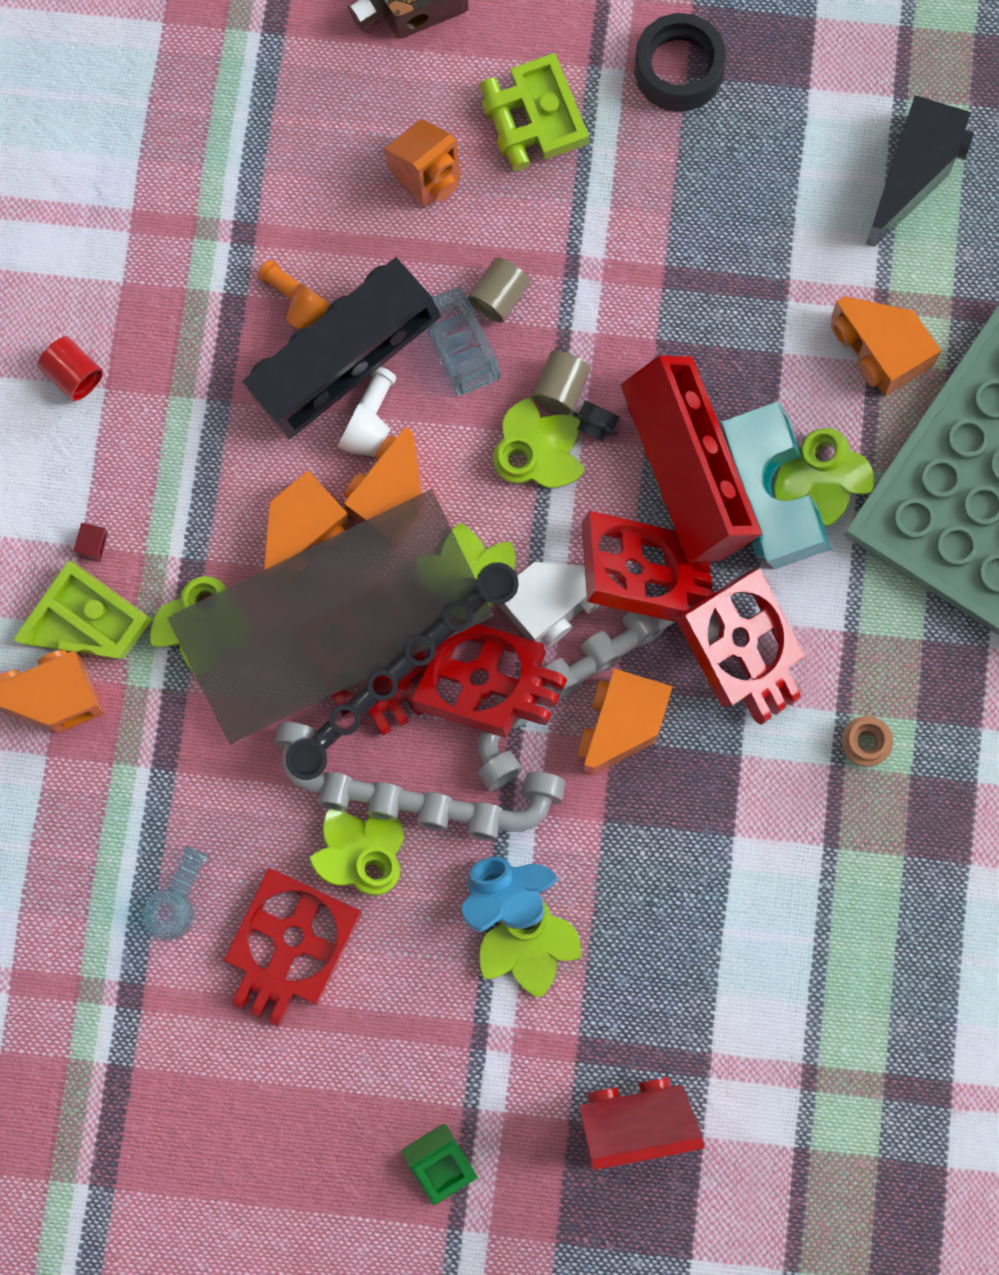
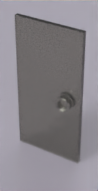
M430 489L167 617L231 745L368 678L369 674L377 668H386L404 651L407 639L414 634H423L441 617L442 609L447 602L461 599L476 585V578L433 490ZM488 603L484 604L473 615V621L468 628L494 616ZM454 606L448 612V620L452 624H461L467 616L465 608L461 606ZM455 631L450 637H452V636H454V635H456V634H458V633H460V632H462V631ZM416 641L411 645L410 653L413 656L429 648V645L425 641Z

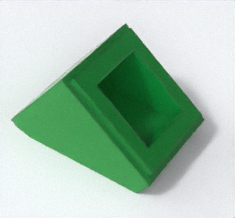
M446 1124L438 1126L402 1150L410 1170L433 1206L478 1179Z

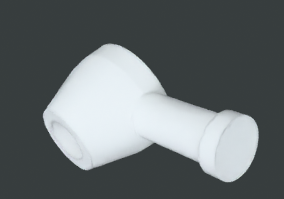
M379 367L371 374L372 379L337 448L345 452L375 457L378 448L390 431V428L376 413L389 387L394 385L396 376L391 371Z

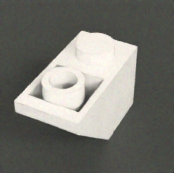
M534 562L518 575L519 586L516 595L506 603L497 604L526 639L540 643L546 641L549 646L558 642L571 630L572 625L569 621L582 610L590 614L601 606L587 602L584 566Z

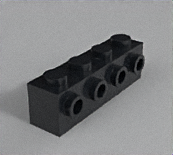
M395 257L386 265H380L373 269L367 275L364 283L348 296L336 299L328 307L327 312L311 326L303 327L296 331L289 339L288 344L275 355L259 361L252 368L250 375L242 380L254 400L287 439L290 440L440 319L441 315L432 296L399 259Z

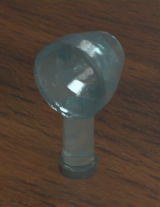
M187 845L183 851L185 855L169 889L155 892L147 899L143 906L142 920L146 930L152 936L161 940L172 941L183 937L190 930L194 922V908L187 896L203 862H207L209 855ZM169 904L173 910L172 917L169 921L160 923L156 917V911L161 905Z

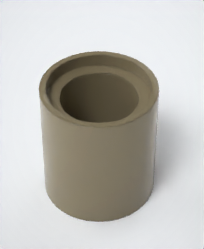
M495 257L467 299L482 315L497 323H503L531 281L519 267L508 260Z
M558 350L550 351L533 391L532 399L550 411L571 415L591 370L590 365L570 353Z

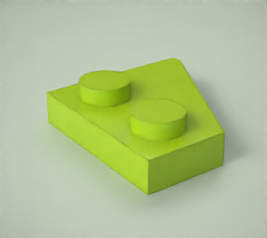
M68 560L16 634L14 640L25 645L66 651L74 650L77 653L124 660L152 621V618L78 564Z

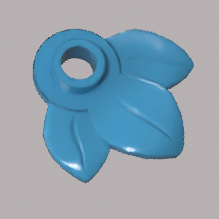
M501 857L482 859L470 871V878L468 880L470 895L462 905L463 917L467 925L477 932L488 929L498 921H501L507 927L516 929L534 926L542 919L545 911L542 899L538 893L545 891L555 884L558 880L557 876L549 868L540 864L531 863L512 867L506 859Z

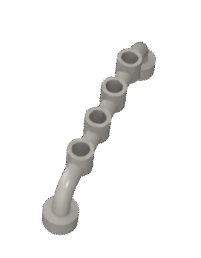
M629 612L622 620L627 628L625 631L613 639H610L605 631L591 636L580 647L585 657L570 667L563 658L548 664L545 667L546 669L561 673L567 678V682L562 691L551 688L547 689L556 692L559 695V700L567 697L582 682L596 673H602L610 669L620 661L623 655L637 646L648 644L657 638L666 627L675 622ZM715 614L711 615L708 625L709 644L718 639L721 627ZM500 697L496 702L497 705L503 702L506 698ZM516 717L511 729L518 728L529 721ZM481 731L478 738V753L483 766L477 774L489 791H495L516 778L523 768L511 751L500 754L498 749L500 736Z
M281 722L278 725L274 745L283 750L282 765L287 777L296 786L309 792L319 793L317 804L324 808L345 811L347 810L349 800L368 803L367 814L386 821L397 820L399 810L418 813L417 824L423 828L435 831L447 830L449 820L469 824L467 835L485 841H496L499 830L524 832L536 827L546 817L551 804L562 803L566 781L556 775L543 772H529L526 774L522 795L530 799L531 802L525 810L511 812L489 803L475 802L472 804L453 800L451 797L440 793L425 792L422 794L407 791L394 784L385 782L368 783L353 780L347 775L335 772L322 773L312 780H301L289 772L286 765V753L293 741L301 737H311L316 730L299 723Z

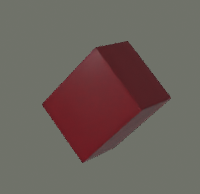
M81 523L73 551L77 557L101 562L108 531L104 527Z

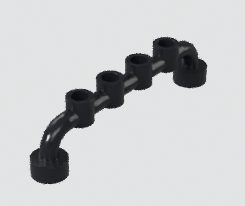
M492 562L485 565L477 575L476 585L461 599L447 602L442 609L441 617L423 634L418 633L410 636L405 642L404 651L386 668L373 670L368 676L367 685L349 702L336 704L330 712V719L311 737H301L290 744L286 753V765L289 772L301 780H312L320 776L327 765L326 750L342 735L354 733L360 725V718L379 701L392 698L397 692L398 684L417 666L429 664L435 656L436 649L455 631L467 629L473 621V615L487 602L503 604L510 601L516 595L519 586L516 572L509 565L502 562ZM454 606H461L467 612L466 619L461 624H452L448 620V612ZM425 641L429 645L427 656L418 659L411 655L410 648L414 642ZM380 675L388 676L392 680V687L385 693L377 692L372 686L374 679ZM341 710H348L353 713L355 720L352 725L342 727L335 721L336 714Z

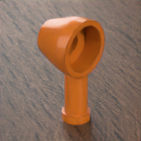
M274 260L266 261L260 268L258 279L264 284H270L291 300L285 320L297 330L311 326L327 312L330 306L328 302L283 271Z

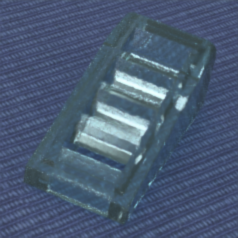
M461 286L432 297L441 316L456 309H459L461 313L441 322H435L426 329L455 394L460 396L497 381L500 378L497 357ZM463 327H467V329L464 331H461L446 338L443 337L446 334L459 330ZM473 344L475 345V347L471 349H468L456 355H452L453 352H456Z

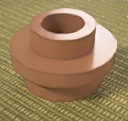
M861 716L852 720L844 729L841 739L842 749L846 757L854 764L862 767H873L882 763L891 753L893 736L887 724L879 718ZM861 734L871 735L875 739V748L871 751L861 749L858 745V736Z

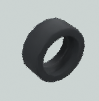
M673 13L659 17L645 28L637 42L634 75L639 90L651 103L665 110L685 112L703 106L715 96L723 82L726 48L722 36L709 21L695 14ZM673 40L690 41L700 46L706 53L708 70L704 77L695 83L687 85L670 84L660 79L654 73L652 55L655 50L663 43Z

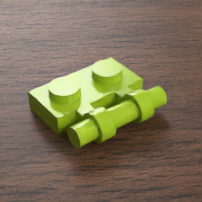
M556 53L510 68V76L514 84L511 88L501 91L496 78H488L480 83L479 87L484 97L481 105L487 119H493L499 134V138L496 141L501 155L508 157L513 171H521L531 164L525 151L529 146L538 144L543 159L546 160L589 144V134ZM523 106L529 124L516 128L510 112L512 109Z

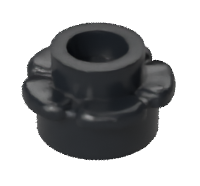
M585 400L579 413L573 412V416L580 419L577 430L603 442L607 433L612 436L618 434L614 429L620 417Z

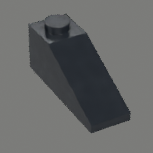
M914 96L866 242L867 245L876 247L950 175L956 158L966 159L974 132L965 130L971 112L920 96Z

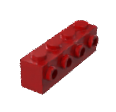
M657 356L621 383L620 386L628 404V411L634 420L643 443L645 455L651 464L659 485L662 500L667 506L678 535L679 544L685 553L688 563L722 561L761 536L762 532L693 357Z

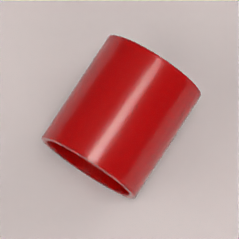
M68 336L61 337L50 344L37 362V368L72 402H77L90 394L103 377V370Z

